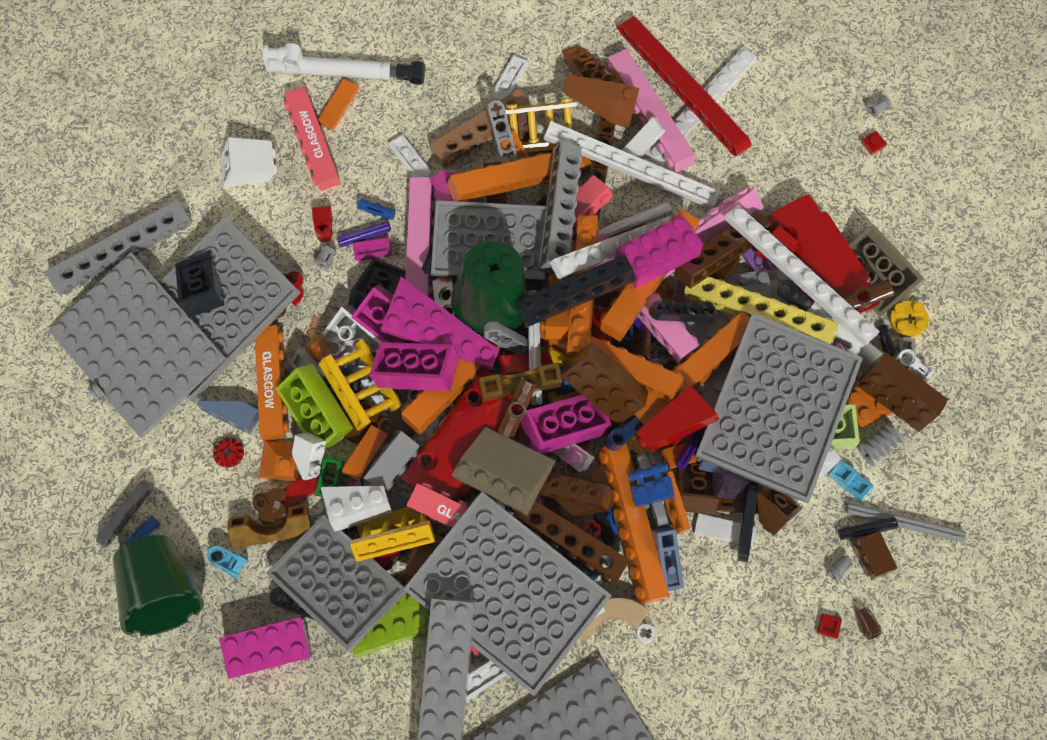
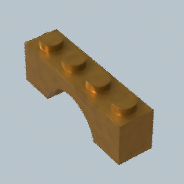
M553 363L538 366L535 369L518 374H497L481 377L478 383L482 402L513 396L521 377H527L537 383L534 392L560 387L562 377L559 364Z
M308 504L288 507L284 518L274 524L258 523L248 514L228 518L227 531L232 549L245 548L256 544L263 545L268 542L301 538L312 527V520Z

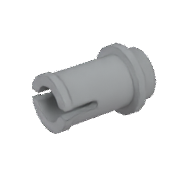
M843 555L833 567L829 568L828 575L835 581L841 580L845 571L852 566V560Z

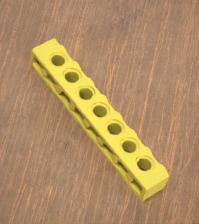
M708 277L691 289L687 286L685 288V299L698 303H710L716 307L717 311L731 316H738L742 311L749 317L754 313L830 345L833 344L838 332L839 323L831 318H823L817 316L814 312L800 310L794 305L781 303L775 298L764 297L758 292H750L739 285L728 284L722 279ZM709 288L711 291H704V289ZM745 301V302H747V303H746V304H740L739 302ZM758 308H764L765 310L759 311ZM781 314L783 317H776L775 315ZM794 321H800L802 323L795 324ZM817 327V328H819L820 330H819V331H815V330H813L812 328Z

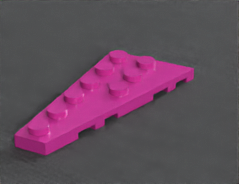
M403 277L400 278L381 326L382 332L418 344L453 345L460 359L491 370L493 369L499 349Z

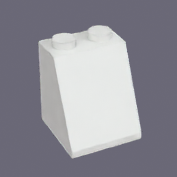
M228 137L220 155L223 187L271 181L277 171V166L273 161L275 149L272 148V141Z

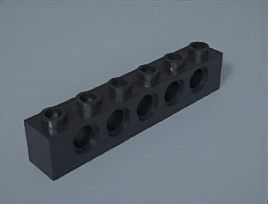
M624 254L516 300L518 312L527 328L635 282L634 271Z

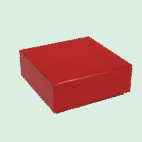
M822 613L817 634L837 640L842 619Z

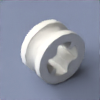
M649 624L640 625L636 632L637 639L642 643H650L655 636L654 628ZM642 629L651 631L649 639L641 637Z

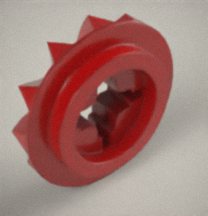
M232 437L223 438L216 442L214 449H212L215 462L224 468L236 466L244 456L243 445L239 440ZM230 446V450L234 453H229L226 458L225 453L222 451L227 450Z

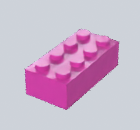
M680 215L616 248L615 258L626 255L634 271L635 282L631 284L637 289L700 256L703 242L685 218Z
M381 285L373 287L351 318L382 342L413 343L381 331V326L393 295Z
M380 342L369 375L377 388L450 391L460 358L453 345Z
M583 395L527 410L521 420L532 450L540 454L606 435L612 426L610 419Z
M303 615L224 635L219 638L228 679L307 659L312 656Z

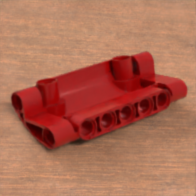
M811 194L790 202L767 217L772 222L771 234L778 226H781L799 241L798 249L793 254L840 296L854 292L859 287L871 285L868 273L826 211L820 210ZM861 294L858 297L860 301H866L869 298L866 294ZM881 301L872 303L867 308L856 309V311L861 314L874 308Z
M484 368L480 371L420 448L417 456L400 477L402 481L415 489L417 483L422 485L424 482L434 487L432 491L438 494L443 491L451 495V500L458 502L461 497H464L469 492L471 487L452 477V474L461 457L485 427L497 432L507 410L508 403L512 398L511 396L482 402L478 383L479 378L495 374ZM471 391L476 394L474 402L468 399V394ZM520 404L512 406V409L515 411H520L523 408ZM424 454L429 456V462L426 465H422L420 461L421 456Z

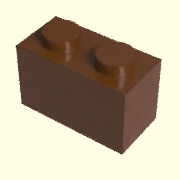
M880 531L858 539L854 543V552L858 558H861L864 564L862 566L863 571L867 577H870L871 581L898 569Z

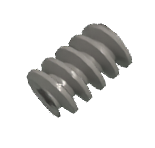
M887 424L882 429H879L876 434H872L870 438H867L864 443H861L859 445V452L866 462L874 465L873 459L879 462L881 460L879 455L885 457V450L892 452V447L897 448V442L903 443L904 439L894 427Z

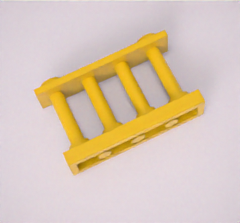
M562 98L561 102L518 107L517 104L506 105L507 108L505 110L506 114H509L511 132L515 130L518 137L516 113L527 112L530 139L522 144L527 152L552 150L557 146L546 140L539 141V138H537L534 111L545 110L548 129L550 122H554L552 109L563 108L565 127L573 130L571 107L577 106L572 98Z
M363 339L353 346L355 351L337 360L333 359L330 354L319 363L358 431L365 428L371 422L369 417L388 407L393 413L402 406L400 397L391 388H377L373 384L358 393H353L350 388V383L370 374L375 359L369 345ZM360 357L365 367L348 376H343L339 367ZM380 391L385 401L364 410L359 400Z
M406 507L392 511L393 514L356 525L360 538L350 541L356 562L435 542V536L430 524L431 521L435 520Z

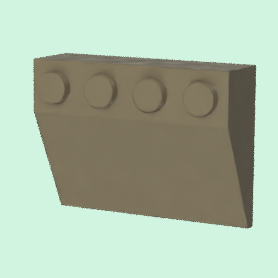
M874 224L849 244L868 273L871 285L889 279L895 295L881 300L877 306L872 308L879 317L883 316L926 282L924 277Z
M485 427L461 457L452 477L527 516L556 461Z

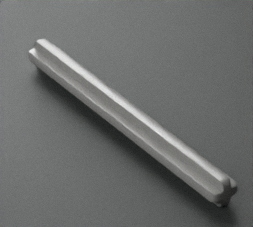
M849 503L847 507V514L873 521L895 517L898 521V527L959 542H964L966 539V532L963 530Z

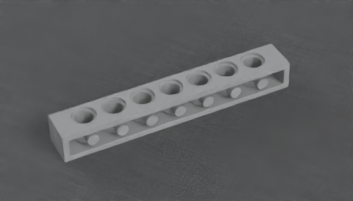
M563 139L553 150L538 271L556 278L557 276L550 261L572 251L571 239L574 235L572 229L576 219L574 211L577 206L576 194L579 190L578 179L581 174L579 168L582 161V147Z
M177 199L44 272L54 290L60 296L68 294L77 286L85 285L90 279L101 276L108 269L117 266L130 252L137 256L141 251L154 247L161 240L169 239L172 234L187 229L192 222Z

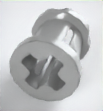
M882 95L877 101L868 103V112L872 117H877L882 111L891 109L889 98L886 95Z
M322 245L321 252L318 258L314 259V263L318 267L328 270L330 267L329 263L333 256H336L337 252L326 245Z

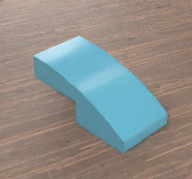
M842 460L829 474L839 486L860 502H863L874 488L872 483L858 475L856 469Z

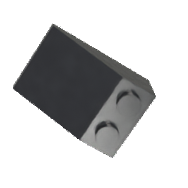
M210 251L175 264L178 302L188 318L225 305L223 290Z
M373 258L350 290L348 306L352 305L357 310L372 288L377 285H381L394 296L400 278L403 277L405 279L406 270Z

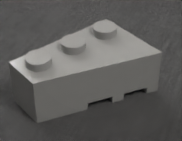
M400 430L395 431L393 439L384 446V450L375 458L362 476L373 486H384L386 491H389L393 486L394 481L392 480L396 475L400 476L405 471L407 461L409 459L413 460L419 453L417 449L420 445Z

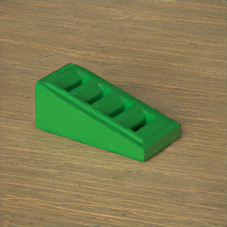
M323 457L315 496L323 497L321 487H339L345 461ZM329 464L337 465V469L328 468ZM331 472L336 474L335 477L327 476L326 473ZM324 480L334 481L333 485L326 484Z

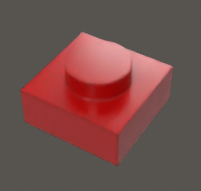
M877 131L861 140V144L871 156L887 146L886 141Z

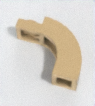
M609 599L603 607L605 612L594 618L580 636V640L587 643L597 628L603 622L611 619L621 620L637 630L648 615L649 610L629 599Z

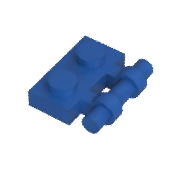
M667 463L661 465L654 464L651 468L644 470L640 468L635 470L634 473L628 474L630 481L638 480L639 484L631 487L636 507L675 497L671 477L663 478L662 475L663 472L669 471ZM655 476V480L646 482L645 477Z

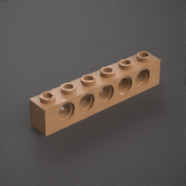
M520 89L500 100L505 108L509 104H517V107L531 105ZM496 103L491 108V111H495L497 116L493 117V120L503 118V115H498L500 106H496ZM487 109L430 144L431 153L443 168L447 165H453L460 157L467 156L471 150L483 146L487 140L494 138ZM507 114V118H508V122H509V126H510V118H509V114ZM501 121L498 122L496 130L502 132L505 130V124Z

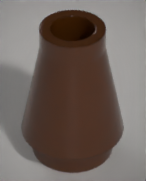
M867 608L860 609L855 613L863 637H866L867 640H872L882 634V627L868 612Z

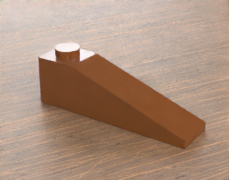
M577 45L562 51L572 75L622 83V79L614 68L606 67L603 61H597L592 57L591 53Z
M567 74L563 93L578 103L583 104L595 114L600 115L609 123L629 128L640 88Z

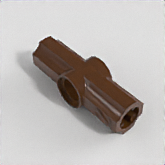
M889 279L868 287H859L856 291L841 297L856 310L867 308L872 303L892 297L895 294ZM866 294L869 296V298L866 301H860L858 299L859 295Z
M527 377L520 378L497 430L502 436L507 438L514 437L537 386V383ZM520 404L523 408L520 411H515L512 409V406Z

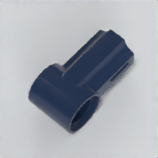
M633 415L624 420L605 438V446L611 451L619 450L643 427L641 421ZM612 436L617 437L619 443L614 442Z

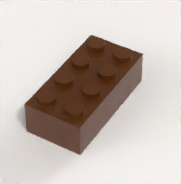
M593 341L564 362L561 377L616 425H619L646 406L648 390Z
M886 352L880 355L864 371L856 384L918 432L941 414L949 400Z

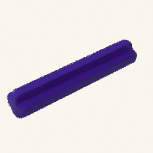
M386 221L337 238L340 247H345L353 244V242L363 241L391 231L389 222Z
M706 427L694 432L676 462V466L681 470H684L702 440Z

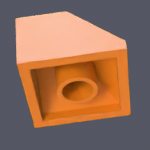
M264 441L258 479L295 482L298 480L299 470L292 456L293 443Z

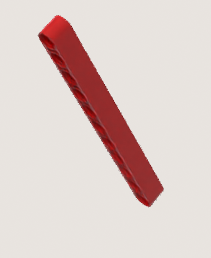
M631 16L618 25V30L624 39L733 156L737 157L752 146L749 137L635 16Z

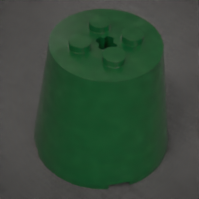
M487 241L471 248L465 256L452 291L451 307L455 317L480 336H484L483 327L488 322H498L511 330H515L522 323L515 301L527 296L524 265L519 253L508 244L498 241Z
M164 535L141 537L126 543L113 555L121 630L125 634L131 636L134 633H140V637L165 633L186 624L188 617L193 614L198 615L204 606L203 598L170 537Z

